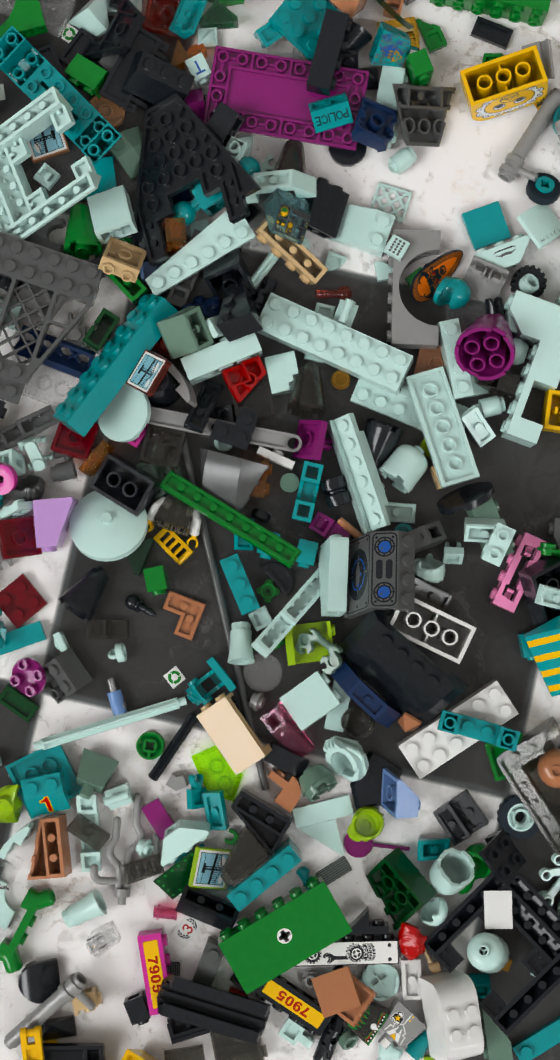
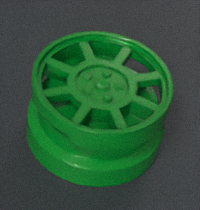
M156 731L143 733L136 743L138 754L147 760L156 759L165 748L164 738Z

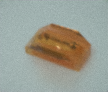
M103 439L78 469L87 476H94L106 454L114 453V447Z

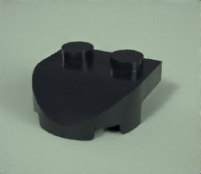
M52 958L39 962L32 961L25 965V968L18 976V988L27 1000L41 1004L58 989L60 985L57 958Z

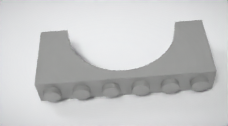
M394 229L393 234L409 242L410 246L401 261L391 256L388 258V266H392V273H388V285H391V292H388L387 304H391V311H387V323H390V330H387V342H390V346L395 348L437 349L439 326L424 323L408 312L400 297L399 281L404 271L413 262L426 256L439 255L441 230Z

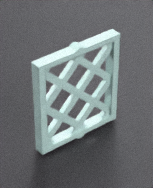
M379 182L376 193L373 196L371 208L374 209V203L378 201L380 207L377 210L382 209L383 212H386L384 207L390 205L393 211L388 214L392 215L395 213L397 218L394 221L403 223L412 192ZM381 188L384 194L378 197L377 193ZM385 188L391 189V191L386 192ZM394 192L397 198L391 201L388 195ZM397 192L404 193V195L399 196ZM386 196L388 203L382 205L380 199ZM407 196L408 200L404 205L401 199ZM399 200L401 207L395 209L393 203ZM403 209V216L399 217L397 211Z

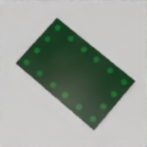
M192 850L153 881L172 899L181 894L185 885L189 883L194 851Z

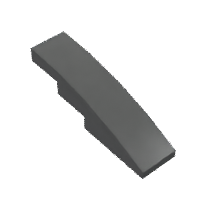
M51 405L16 420L15 423L1 429L0 452L11 449L18 445L17 442L34 437L59 423V420L53 416L55 413Z

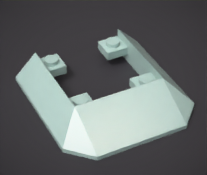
M54 86L0 125V232L23 240L95 191L101 179V176L96 173L91 158L85 155L71 165L76 179L50 198L46 188L40 187L32 192L21 165L23 161L32 156L27 143L52 124L56 132L60 134L76 124L71 110H73L72 106Z

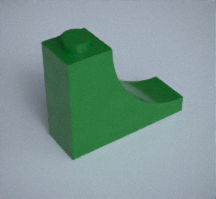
M15 0L10 16L0 26V38L11 26L24 38L47 33L48 29L40 0Z

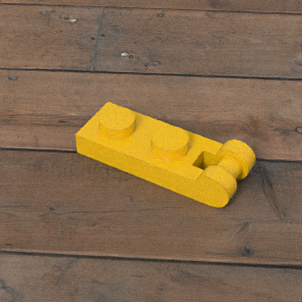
M41 1025L30 1029L21 1027L20 1041L23 1060H45ZM28 1037H34L35 1042H28Z

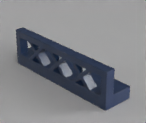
M23 325L22 328H21V331H23V330H25V329H27V328H29V327L26 326V325ZM34 330L28 332V334L33 335L35 340L38 339ZM49 334L45 337V340L51 342V344L57 339V337ZM21 336L14 346L15 350L25 345ZM63 340L45 360L43 365L80 378L91 367V362L95 358L96 352ZM43 343V346H42V349H41L39 358H41V356H42V355L47 351V349H48V347H46V346L44 345V343ZM36 344L30 346L32 353L35 349ZM27 348L17 353L19 356L27 359L31 358ZM61 348H68L71 355L64 354ZM79 355L89 356V363L82 361Z

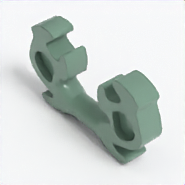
M316 628L309 629L312 633L300 634L295 645L296 651L299 654H305L306 648L307 654L312 653L316 647L314 642H318L329 653V655L323 656L320 660V664L325 663L327 666L322 671L325 674H334L335 670L342 665V658L339 653L343 652V649L328 641Z

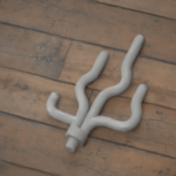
M140 793L134 795L133 827L137 833V839L126 851L124 871L123 865L114 855V848L120 838L121 818L118 816L113 819L112 838L106 847V856L115 867L116 877H100L98 875V865L92 864L90 867L91 879L96 884L115 885L114 896L118 897V905H126V898L130 897L131 883L136 877L154 876L162 869L159 836L157 833H154L151 836L152 855L155 860L154 867L132 871V857L136 852V846L141 839H145V832L141 825L142 795Z

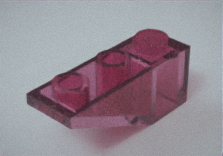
M281 701L266 710L260 717L269 732L291 752L304 757L315 749L312 742L304 731L300 730Z

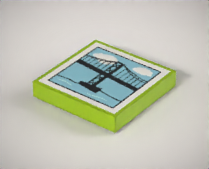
M196 846L188 886L225 890L233 851L223 848Z

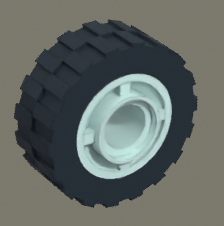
M520 794L510 795L508 798H505L497 810L499 827L507 835L515 839H527L537 833L542 825L541 820H543V816L537 802L528 796ZM523 812V820L517 822L515 819L516 814Z

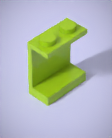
M330 620L294 625L285 636L288 666L320 661L323 656L329 655L328 650L318 642H314L315 650L308 654L306 648L305 654H299L295 649V645L300 634L312 633L309 631L310 628H316L323 637L333 643L332 636H336L335 625L331 624Z

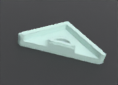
M336 819L300 828L302 832L340 855H344Z

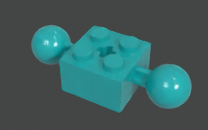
M243 157L238 161L250 175L261 172L259 162L253 157ZM199 182L191 190L195 199L191 202H177L174 205L176 215L172 219L180 226H188L193 223L196 218V212L201 208L210 217L225 208L222 192L220 191L210 197H206Z

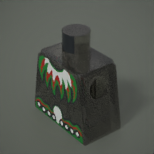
M372 1001L355 1027H352L346 1021L345 1024L369 1046L389 1016V1010L387 1007Z

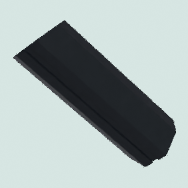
M170 974L162 980L161 988L157 995L158 1013L161 1016L255 1045L259 1042L270 1015L271 1004L174 974Z

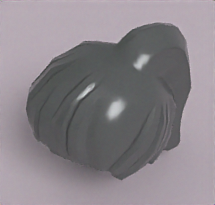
M28 475L26 478L18 480L16 488L8 494L13 501L18 499H25V501L39 500L44 494L45 481L36 475Z

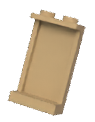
M233 692L227 695L222 693L215 698L216 702L214 704L209 702L201 707L202 712L196 717L237 775L268 755L272 748L269 744L265 746L261 744L232 701Z

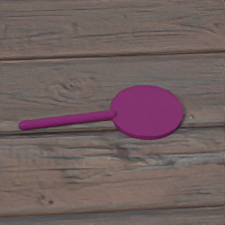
M348 833L344 838L345 850L349 855L356 858L365 857L371 852L373 847L388 849L399 847L401 850H410V847L373 843V840L356 842L348 836Z

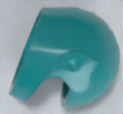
M446 276L438 285L433 302L438 306L448 304L450 309H460L470 300V286L464 279Z

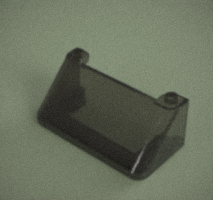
M552 716L520 738L515 752L505 749L500 753L497 758V764L554 852L560 855V788L547 786L540 779L537 769L540 756L547 750L556 748L551 740L558 736L560 727Z

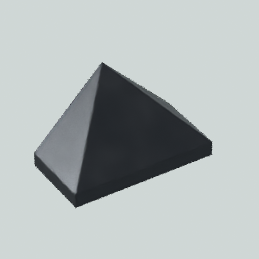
M74 1015L51 1018L41 1025L42 1041L77 1036Z

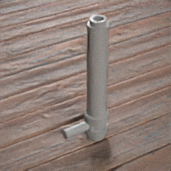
M554 88L550 90L513 151L508 153L505 163L501 164L498 169V176L503 181L510 183L518 174L534 182L537 180L538 174L523 168L524 160L560 105V89Z
M80 972L71 974L67 981H63L51 996L5 1036V1046L9 1049L18 1047L21 1044V1027L30 1029L34 1028V1026L42 1025L67 1002H71L74 998H77L90 1011L93 1010L96 1005L82 992L87 985L85 976Z

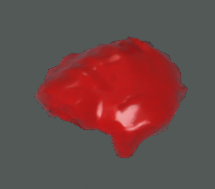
M403 922L397 935L398 944L402 955L412 961L425 952L424 943L427 940V936L422 935L418 927Z

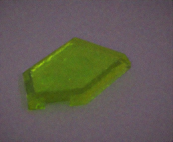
M216 745L192 755L191 757L198 773L203 775V784L206 789L223 790L224 799L233 802L243 776L242 772L237 775L234 773Z

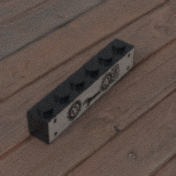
M390 932L389 934H382V936H374V934L354 936V934H347L294 967L399 964L398 937Z

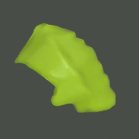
M375 806L357 809L353 814L351 824L347 828L348 836L356 842H367L375 839L384 828V814Z

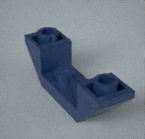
M346 661L335 670L334 674H331L344 692L368 715L388 728L401 715L388 701L385 702L361 680L359 674Z

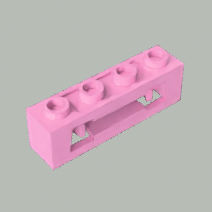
M527 532L517 536L514 542L516 548L506 559L508 565L505 570H501L497 580L500 582L497 588L494 587L489 595L491 604L510 613L515 612L524 592L520 577L514 587L515 593L514 590L506 588L504 595H502L506 585H509L522 558L520 554L524 546L526 548L522 555L531 557V559L526 561L523 569L538 562L541 551L537 550V548L540 546V542L546 541Z

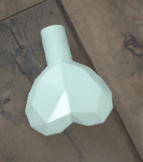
M379 1043V1058L377 1060H399L403 1055L402 1049L399 1046H395L392 1043L386 1050Z

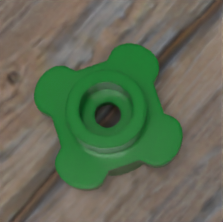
M270 579L265 580V584L256 589L257 594H261L266 603L271 602V598L280 593L279 588H275Z

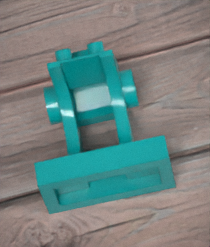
M214 656L206 661L212 670L200 679L195 677L188 683L189 688L185 690L188 693V699L193 704L196 703L197 706L201 703L206 705L213 699L211 695L223 685L226 686L230 693L237 688V685ZM210 677L216 686L207 693L201 683Z

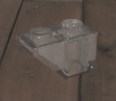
M112 920L92 930L87 938V949L90 954H94L95 958L120 942L121 936L114 921Z

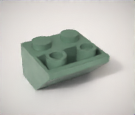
M188 306L156 322L171 359L197 352L214 343L200 306Z

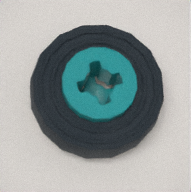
M537 173L538 178L535 182L530 179L528 180L526 185L527 196L531 201L539 205L553 204L560 195V182L551 174Z

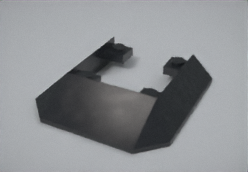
M491 873L427 937L424 945L434 958L451 973L464 960L462 955L451 944L478 917L485 923L484 891H512L513 925L535 947L521 962L535 978L508 1005L494 990L479 1003V1006L507 1036L560 983V915L521 874H515L507 884L502 885L496 876Z

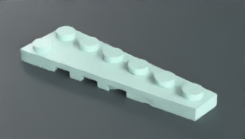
M226 210L147 277L145 281L152 293L159 296L255 239L256 236L246 219L235 224L231 223Z

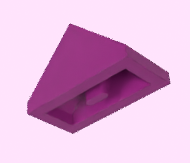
M202 88L190 90L185 101L204 120L205 105Z

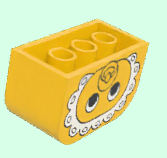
M536 45L460 71V83L472 119L475 121L488 120L530 106L543 99L547 94L548 79Z

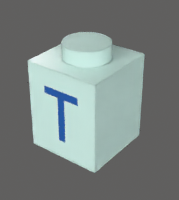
M202 52L184 61L187 72L195 76L193 83L196 88L207 86L210 83L211 69Z

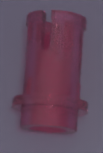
M160 904L158 906L154 905L153 918H157V920L159 918L177 920L176 908L160 906Z

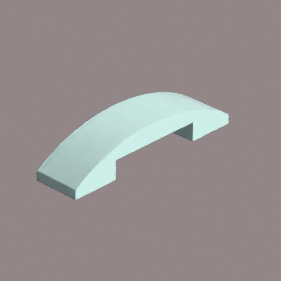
M92 793L91 798L88 800L76 794L81 842V872H90L92 864H97L98 871H101V832L97 795Z

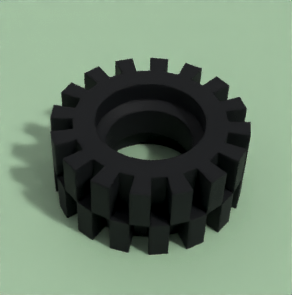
M529 265L520 267L511 278V292L521 291L519 288L520 279L525 274L531 273L538 279L539 289L529 295L539 298L547 286V278H544L545 273H541V269H536L534 265L531 267Z

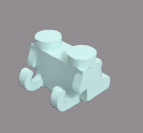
M45 436L39 438L29 437L17 442L20 451L25 449L31 462L26 464L29 471L35 470L37 472L43 470L48 466L46 460L54 458L53 454L43 456L38 446L39 442L43 443L46 441Z

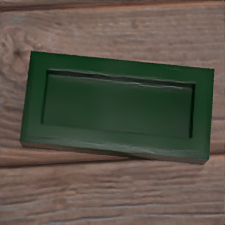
M9 684L0 694V704L28 723L40 708V705Z

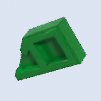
M421 19L415 20L429 54L447 47L446 39L439 26L428 24Z

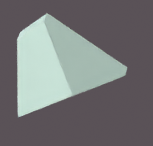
M90 0L67 23L79 29L83 28L96 37L102 36L109 27L106 0Z

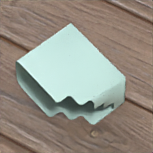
M294 351L265 357L264 360L272 396L295 391V384L301 381Z

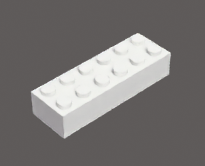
M495 679L446 710L498 725H503L519 714ZM440 714L427 725L422 726L398 742L397 745L419 779H421L479 740L438 730Z

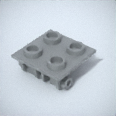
M474 256L464 280L470 286L471 296L484 302L488 298H492L494 301L499 296L510 271Z

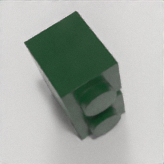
M103 308L95 320L94 326H91L83 338L82 345L99 355L117 328L120 318L106 308Z

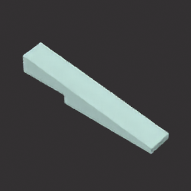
M319 568L251 644L264 658L275 649L320 597Z

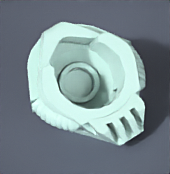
M333 736L325 740L323 750L326 752L327 766L336 776L341 775L345 779L354 782L361 780L366 775L369 762L366 753H364L358 741L339 736Z

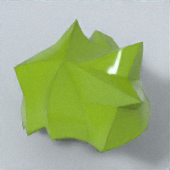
M6 785L0 789L1 823H16L19 821L23 803L17 796L21 785Z

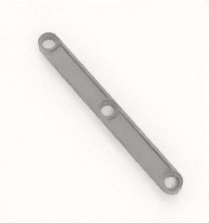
M151 407V417L147 424L210 436L216 419L209 418L201 434L184 428V422L188 416L187 413ZM223 421L235 426L234 422ZM256 427L250 444L282 451L297 452L302 447V440L295 434ZM291 438H296L299 441V445L295 449H291L288 446V441Z

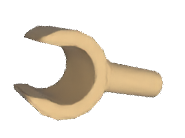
M425 949L424 955L432 973L441 972L439 961L432 962L428 950Z

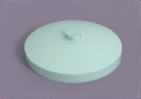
M93 491L83 497L73 509L69 522L70 535L78 550L85 556L97 561H116L127 557L142 544L148 530V516L144 509L136 517L103 495Z

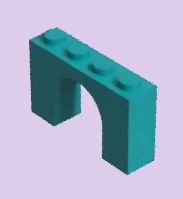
M290 837L278 845L269 860L248 877H245L243 874L228 886L227 898L239 912L302 861L301 851Z

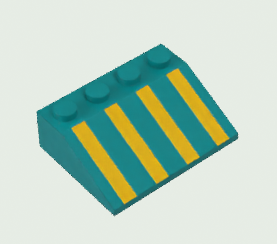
M559 615L523 635L552 697L560 695Z

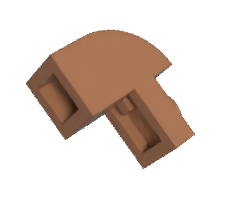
M272 768L268 773V777L282 787L274 798V802L290 813L300 799L301 788L299 781L294 775L287 779V774L282 770Z

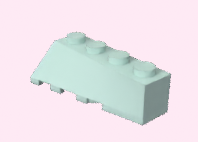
M459 318L438 322L436 326H439V344L444 369L454 400L489 394L483 380L477 379L476 376L466 371L463 372L456 362L455 346L461 335Z

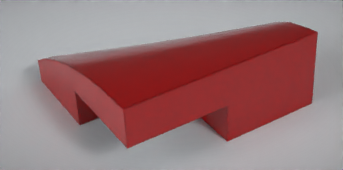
M258 355L242 361L239 365L223 370L221 374L237 403H240L267 372Z

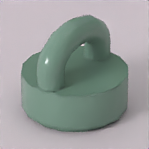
M344 1027L338 1043L343 1050H348L357 1044L359 1037L352 1028Z

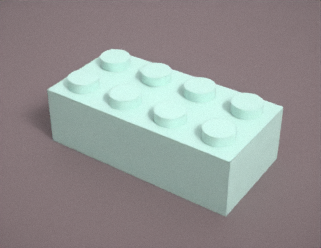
M252 333L231 342L226 337L219 339L220 342L217 344H211L198 352L184 355L180 360L191 385L193 386L221 374L223 370L239 365L244 360L258 355L262 357V348L256 334Z

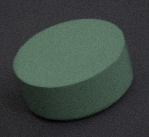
M293 473L284 474L280 479V486L283 491L292 493L298 489L299 479Z

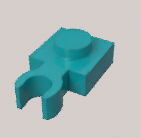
M189 775L191 789H186L187 809L205 808L202 793L207 789L202 787L203 775Z

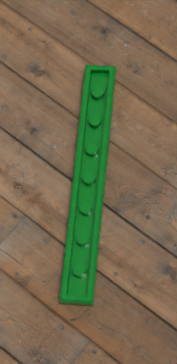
M171 470L159 485L164 491L290 569L302 553V550Z

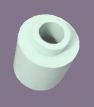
M409 146L402 148L388 159V168L393 174L397 173L400 175L415 163L417 159L416 153Z
M495 395L479 399L478 404H476L484 418L499 415L506 411L503 396L498 397Z

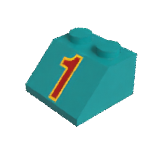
M63 769L26 777L20 781L24 801L32 817L71 809Z

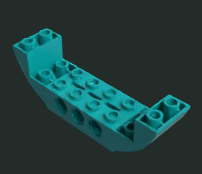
M13 26L0 38V70L32 101L52 86L56 87L72 106L73 110H71V113L76 122L64 134L84 155L90 157L92 163L96 165L122 135Z

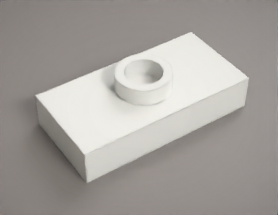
M261 446L257 450L256 454L293 470L295 461L283 457V452L273 449L272 452Z
M400 958L402 999L422 1000L419 977L422 976L421 959L416 958L410 961L407 958Z

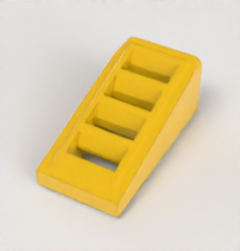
M169 526L163 528L153 538L180 566L194 553ZM169 532L170 535L162 542L160 539ZM174 537L176 540L167 547L166 544ZM179 542L181 546L173 553L171 549ZM185 548L186 551L178 558L176 555Z

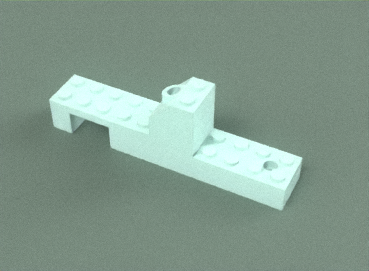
M516 290L513 295L510 294L509 298L506 299L503 307L506 310L504 316L514 338H520L527 345L533 347L529 349L526 359H529L526 366H523L520 373L522 381L515 387L513 393L516 396L515 400L510 402L506 413L509 416L503 421L500 431L503 432L502 438L530 448L537 444L543 425L521 417L531 388L533 387L544 392L549 389L555 390L560 381V295L557 296L555 303H551Z

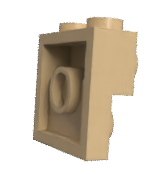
M110 236L98 269L103 270L107 275L113 274L121 277L125 282L131 281L135 283L147 252L142 248Z

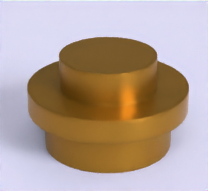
M338 370L333 373L331 383L338 390L346 389L350 384V376L348 373Z

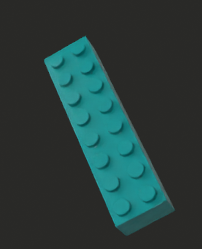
M147 293L139 299L137 307L127 315V320L124 324L116 329L114 337L104 345L101 354L93 359L88 371L84 372L80 376L78 384L69 390L65 401L56 407L53 416L70 430L85 437L130 378L146 351L149 352L162 336L156 322L178 312L165 298Z

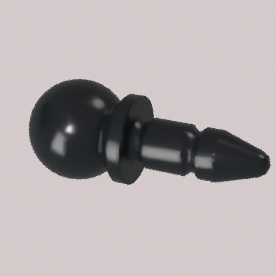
M131 594L126 597L125 606L128 609L134 610L137 613L141 611L148 616H157V613L145 605L144 600H140L137 595Z

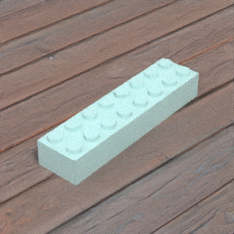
M272 292L259 317L263 330L257 333L394 395L398 394L413 363V355Z

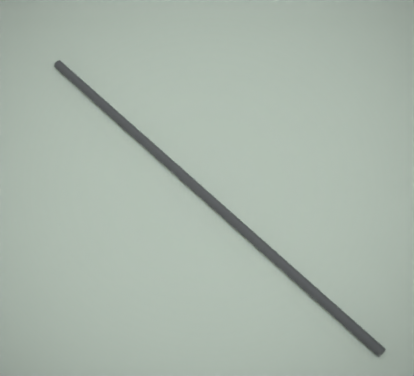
M177 430L188 481L198 486L186 434L184 431ZM200 513V531L228 649H230V631L232 630L206 518L205 515ZM232 665L245 720L257 736L241 666ZM262 758L256 762L261 788L264 791L270 788Z

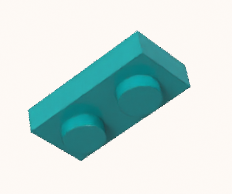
M205 790L202 793L210 830H227L230 826L223 790Z

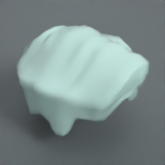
M429 553L425 558L415 559V575L421 580L429 583L443 581L446 571L444 562L434 559L432 553Z

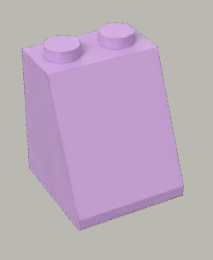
M64 497L33 500L36 548H41L42 552H55L58 547L63 546L69 529L70 517L73 509L78 504V499Z

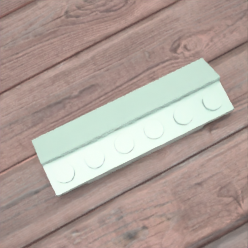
M348 413L335 420H329L327 431L332 440V446L342 475L345 477L346 487L350 492L352 505L362 534L377 531L380 528L391 525L385 508L389 503L365 432L359 431L354 413Z

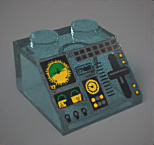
M277 188L263 202L269 231L301 245L311 218L309 204L305 199L298 198L288 191Z

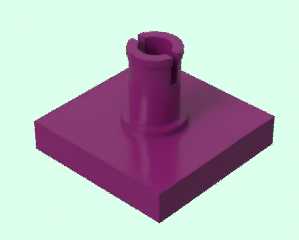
M299 420L297 435L302 440V447L299 451L293 452L292 458L321 461L322 450L329 451L332 447L326 445L327 443L332 444L331 439L325 438L328 422L322 420ZM298 439L295 440L294 449L299 445Z

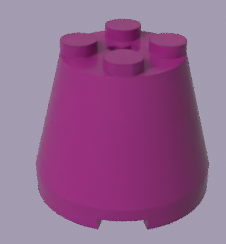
M484 314L476 318L459 336L454 353L456 362L463 372L466 371L476 376L479 380H494L505 375L512 366L516 353L510 326L501 314Z

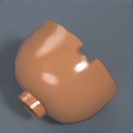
M551 748L545 751L540 756L537 764L540 779L552 788H560V748Z

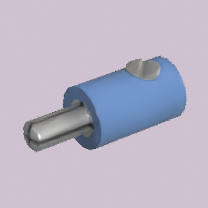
M108 678L107 682L110 692L107 693L113 716L128 712L121 689L117 690L114 678Z

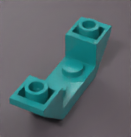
M442 710L437 727L441 731L494 744L497 747L514 752L516 751L521 733L498 724Z

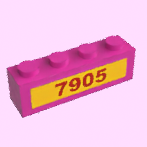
M162 928L141 931L137 936L150 1016L159 1014L157 995L160 991L162 980L168 975L173 974L169 973L168 966L171 965L170 953L166 954L165 946H168L167 934H163Z

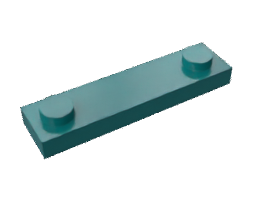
M560 1016L511 1046L519 1060H532L560 1043Z

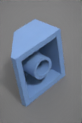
M383 768L381 806L396 819L418 817V810L421 807L419 797L389 769Z

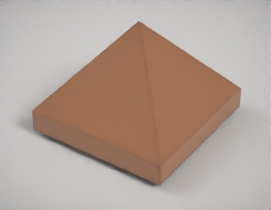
M404 712L398 719V723L404 732H414L422 723L421 720L407 712Z

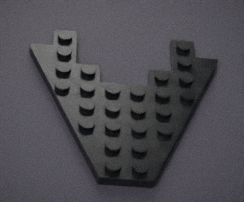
M174 93L145 110L134 212L138 232L132 234L131 244L146 250L149 263L152 266H156L170 258L161 223L176 215L172 197L200 182L203 194L206 197H210L220 191L222 192L229 221L235 224L250 216L246 197L261 190L258 183L178 93Z

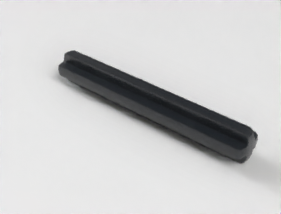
M191 712L149 773V778L154 781L159 779L198 721L196 714Z

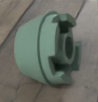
M323 764L308 767L298 780L303 797H306L310 802L320 799V795L326 791L330 792L338 784L335 773Z

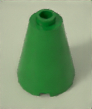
M77 203L70 209L63 253L82 260H89V256L95 255L96 258L102 254V245L95 235L89 207L84 203Z

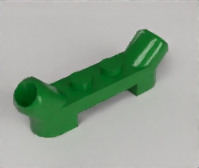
M30 887L20 907L27 911L12 940L5 937L0 944V961L3 962L7 973L11 974L22 968L23 963L18 946L19 944L23 945L28 937L26 931L29 926L33 927L37 916H35L36 911L55 904L56 898L52 889L47 888L38 891Z

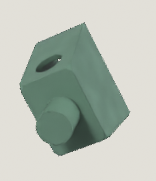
M84 748L76 779V784L82 786L79 796L89 800L93 791L102 794L116 773L119 761Z

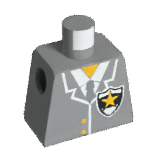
M396 997L385 1013L389 1015L381 1026L385 1033L378 1042L386 1050L394 1041L402 1048L425 1030L426 1026Z

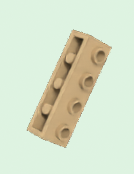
M271 215L268 216L254 231L257 234V240L263 245L267 244L272 248L270 250L271 253L277 258L281 257L285 260V266L291 271L295 270L300 274V280L306 285L316 284L328 269L292 235L284 234L285 228L275 224L276 220Z

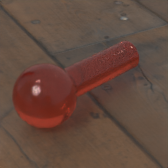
M341 286L338 290H316L315 296L316 298H338L339 300H345V298H351L352 291L348 286Z

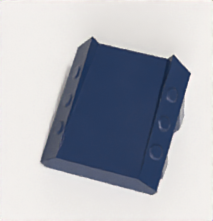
M366 97L362 98L351 134L352 141L373 148L377 152L386 151L388 143L394 137L393 126L397 122V111Z

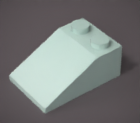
M346 204L336 239L328 240L382 258L396 216L377 209Z

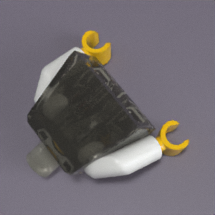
M169 493L167 497H161L151 505L147 514L148 524L150 525L148 532H151L154 529V525L187 537L190 534L191 537L187 540V546H189L190 540L196 541L195 548L198 546L197 536H199L201 517L197 510Z

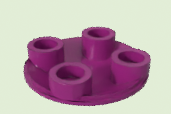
M22 658L13 666L10 683L20 693L28 697L35 696L42 692L46 684L44 668L35 659Z

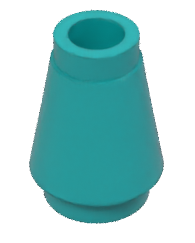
M425 1030L412 1040L405 1050L415 1060L422 1059L429 1047Z

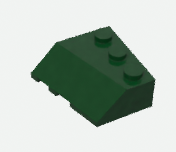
M399 847L383 858L366 875L376 896L382 899L386 915L391 916L394 922L392 926L395 931L400 928L401 923L409 920L437 894L432 885L429 884Z

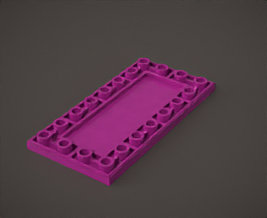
M216 46L203 122L205 124L209 122L215 107L222 102L246 118L239 129L240 132L356 151L357 142L352 141L351 134L362 98L366 95L370 71L341 67L340 72L336 71L334 77L337 78L335 90H331L330 96H325L307 91L306 83L312 65L311 61ZM346 93L353 123L316 133L308 104Z

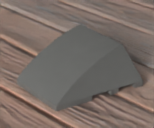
M392 84L399 126L406 146L439 147L446 125L444 121L446 113L451 108L449 103L452 94H455L456 88Z
M200 448L201 489L241 513L250 499L249 496L253 489L260 483L261 476L270 466Z

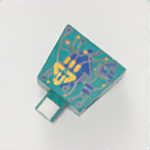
M381 21L368 56L372 65L401 67L405 57L418 51V47L410 45L411 40L406 32Z

